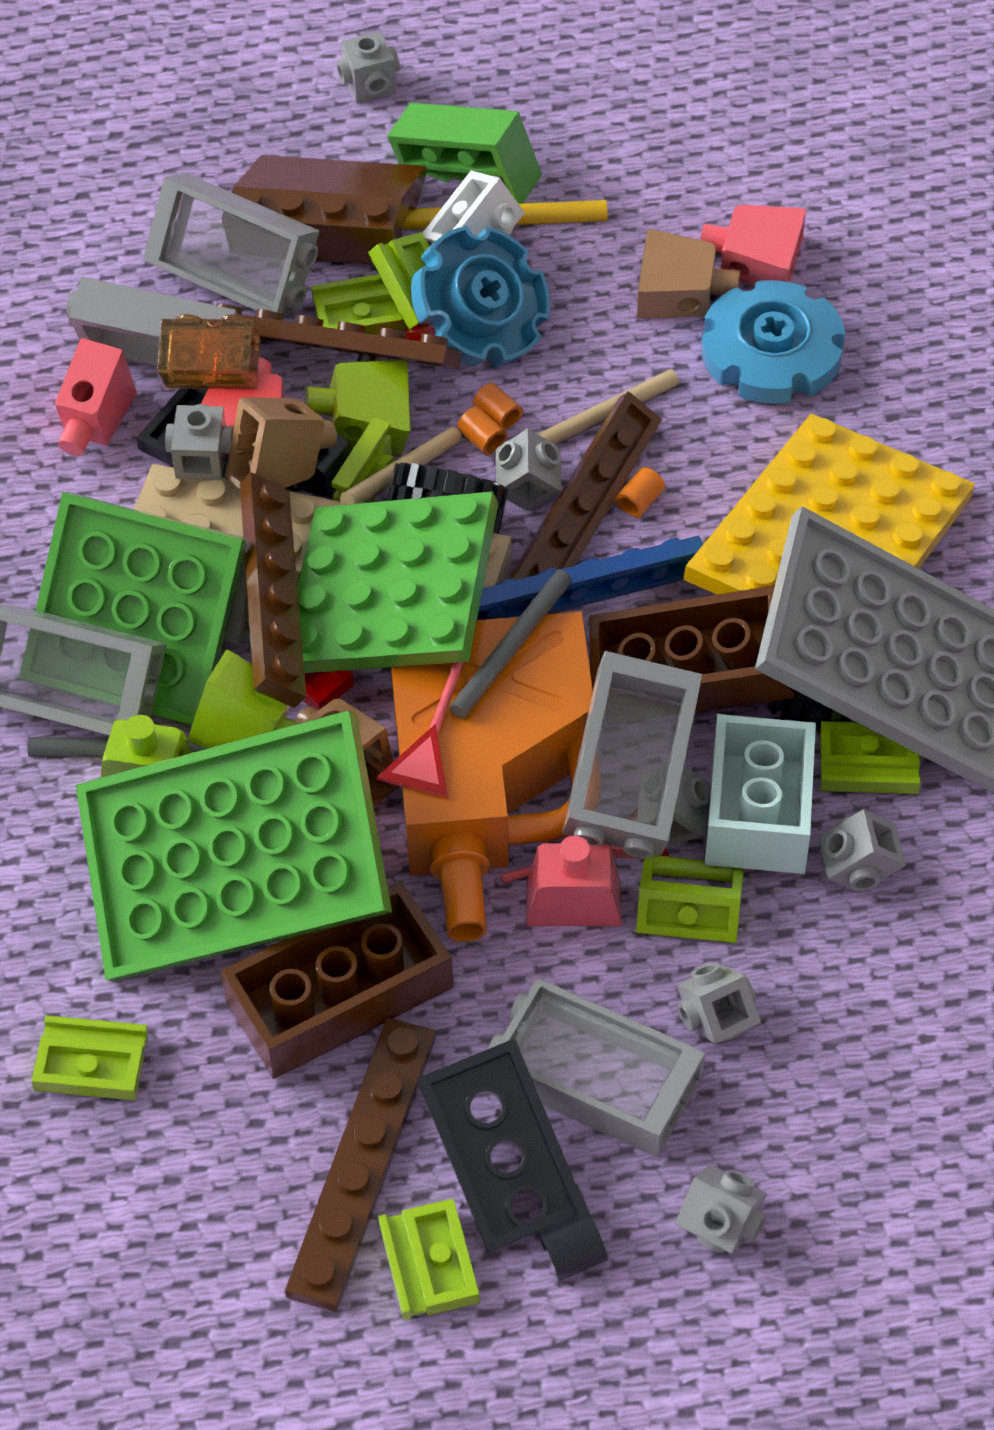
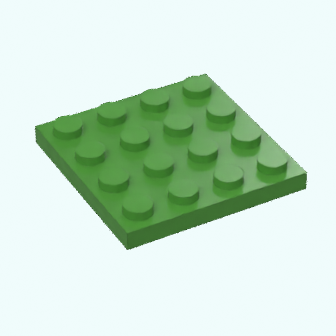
M62 492L35 610L167 643L152 715L192 725L206 681L220 659L248 539L75 493ZM31 628L20 678L121 705L131 653Z
M493 492L315 507L297 586L304 673L469 662L499 504Z

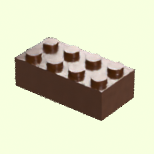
M775 585L589 615L592 688L594 689L597 670L605 651L702 674L695 713L795 698L794 689L755 669ZM609 690L603 720L607 726L678 716L680 707Z
M402 881L388 887L392 913L286 938L221 970L226 1003L273 1079L385 1023L387 1017L393 1019L453 988L452 956Z

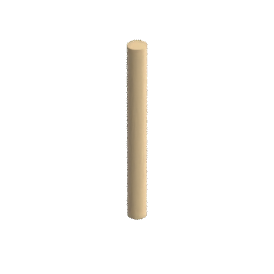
M669 369L538 433V435L557 445L604 422L618 398L627 391L643 403L679 385L678 377L672 369Z
M455 427L448 428L342 493L340 496L341 505L360 504L369 500L390 486L395 463L425 465L460 443L462 439L460 431Z

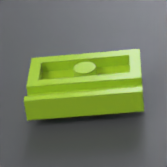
M422 232L391 240L384 245L383 243L377 244L368 252L409 330L421 325L413 308L411 285L413 275L423 266H426L421 256L430 247Z
M380 274L311 285L316 317L324 320L323 327L337 329L339 321L350 322L365 326L364 333L379 335L380 328L408 329Z
M373 417L332 481V487L337 489L333 494V500L340 501L342 493L396 461V458L392 456L391 436L386 434L390 429L389 422ZM375 496L365 501L364 503L374 502Z
M821 721L819 732L820 791L919 794V754L858 722Z
M45 1015L44 1033L40 1038L31 1079L34 1091L136 1101L145 1058V1045L149 1038L147 1025Z
M454 1198L402 1210L400 1215L387 1217L384 1214L378 1216L379 1227L403 1322L411 1320V1316L427 1313V1316L480 1303L479 1291Z

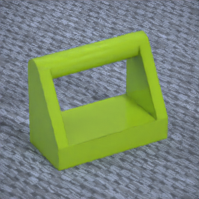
M653 855L651 858L644 859L639 888L636 933L737 943L744 869L705 865V860ZM653 875L732 883V888L654 881Z

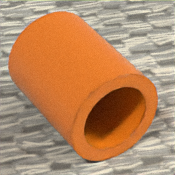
M494 383L484 385L474 396L473 407H480L504 430L520 421L523 408Z
M478 406L468 409L461 416L457 424V429L486 456L495 452V449L507 441V431Z
M643 467L616 496V504L620 510L639 519L665 490V482L657 472Z

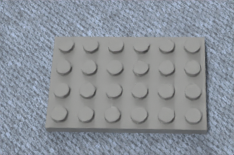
M802 506L791 517L755 669L994 793V609Z

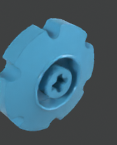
M464 226L445 233L422 254L421 259L426 266H423L412 277V303L420 324L426 323L432 327L434 326L436 336L448 338L447 346L462 352L460 363L476 367L488 358L494 367H501L521 357L541 338V334L537 331L536 327L549 318L550 296L546 279L541 270L535 271L528 266L526 259L529 251L511 236L490 227H486L475 236L471 233L469 227Z
M778 280L756 281L754 290L742 291L739 288H733L719 297L709 308L705 316L704 333L702 334V359L706 369L717 383L722 386L734 384L739 387V397L760 403H789L793 393L803 392L808 396H812L824 389L837 375L841 367L842 349L844 347L845 328L837 310L827 299H811L807 297V288L805 286Z

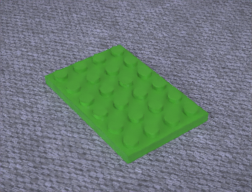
M348 710L76 785L105 979L108 981L128 979L392 913L358 717L352 711Z

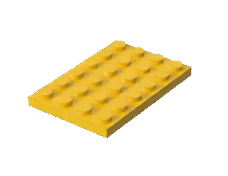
M811 413L685 567L683 580L716 595L774 586L791 517L802 506L919 569L966 506L973 494L975 483Z

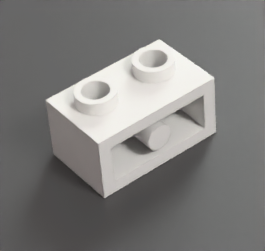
M470 171L424 230L423 235L429 246L445 233L464 226L469 227L471 233L475 236L486 227L494 228L510 235L514 226L525 212L500 178Z

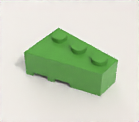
M410 103L387 135L398 164L426 166L427 176L449 183L451 178L463 181L470 171L498 177L518 204L525 202L542 176L519 111Z

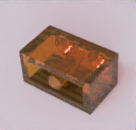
M181 314L176 316L175 319H161L157 371L165 387L256 389L260 336L253 319H247L236 314L224 315L221 319H202L192 314Z

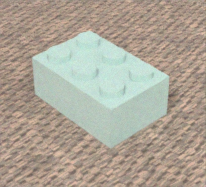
M717 714L705 865L805 874L811 829L816 723Z

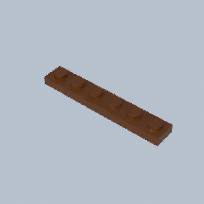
M217 303L216 305L237 311L248 338H260L261 340L391 360H406L411 363L459 370L462 352L447 346L448 338L421 334V340L414 341L406 339V332L390 328H380L379 335L364 333L365 326L350 322L339 321L337 329L323 327L324 320L298 315L297 322L294 323L282 321L283 314L274 311L257 309L255 317L242 315V307Z
M629 391L618 398L509 578L519 580L538 575L546 569H564L575 566L662 421L657 414Z
M250 472L240 483L243 538L248 539L244 554L254 691L296 708L306 698L290 493L289 490L283 488L279 483L271 480L268 481Z
M386 1018L285 1288L286 1298L337 1312L419 1086L417 1078L423 1075L436 1039V1030Z

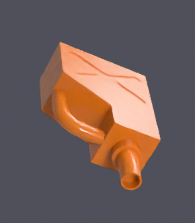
M582 611L546 614L465 719H460L453 715L448 706L438 733L448 798L402 787L410 876L432 874L433 877L441 881L446 931L448 937L453 941L471 942L486 935L487 921L483 876L489 869L509 867L508 845L549 842L571 836L562 833L569 799L558 809L548 812L509 816L508 814L569 775L571 786H573L593 693ZM519 617L477 620L469 662H464L449 706ZM454 663L390 667L398 756L429 730ZM597 750L584 809L596 811L600 802L601 779Z

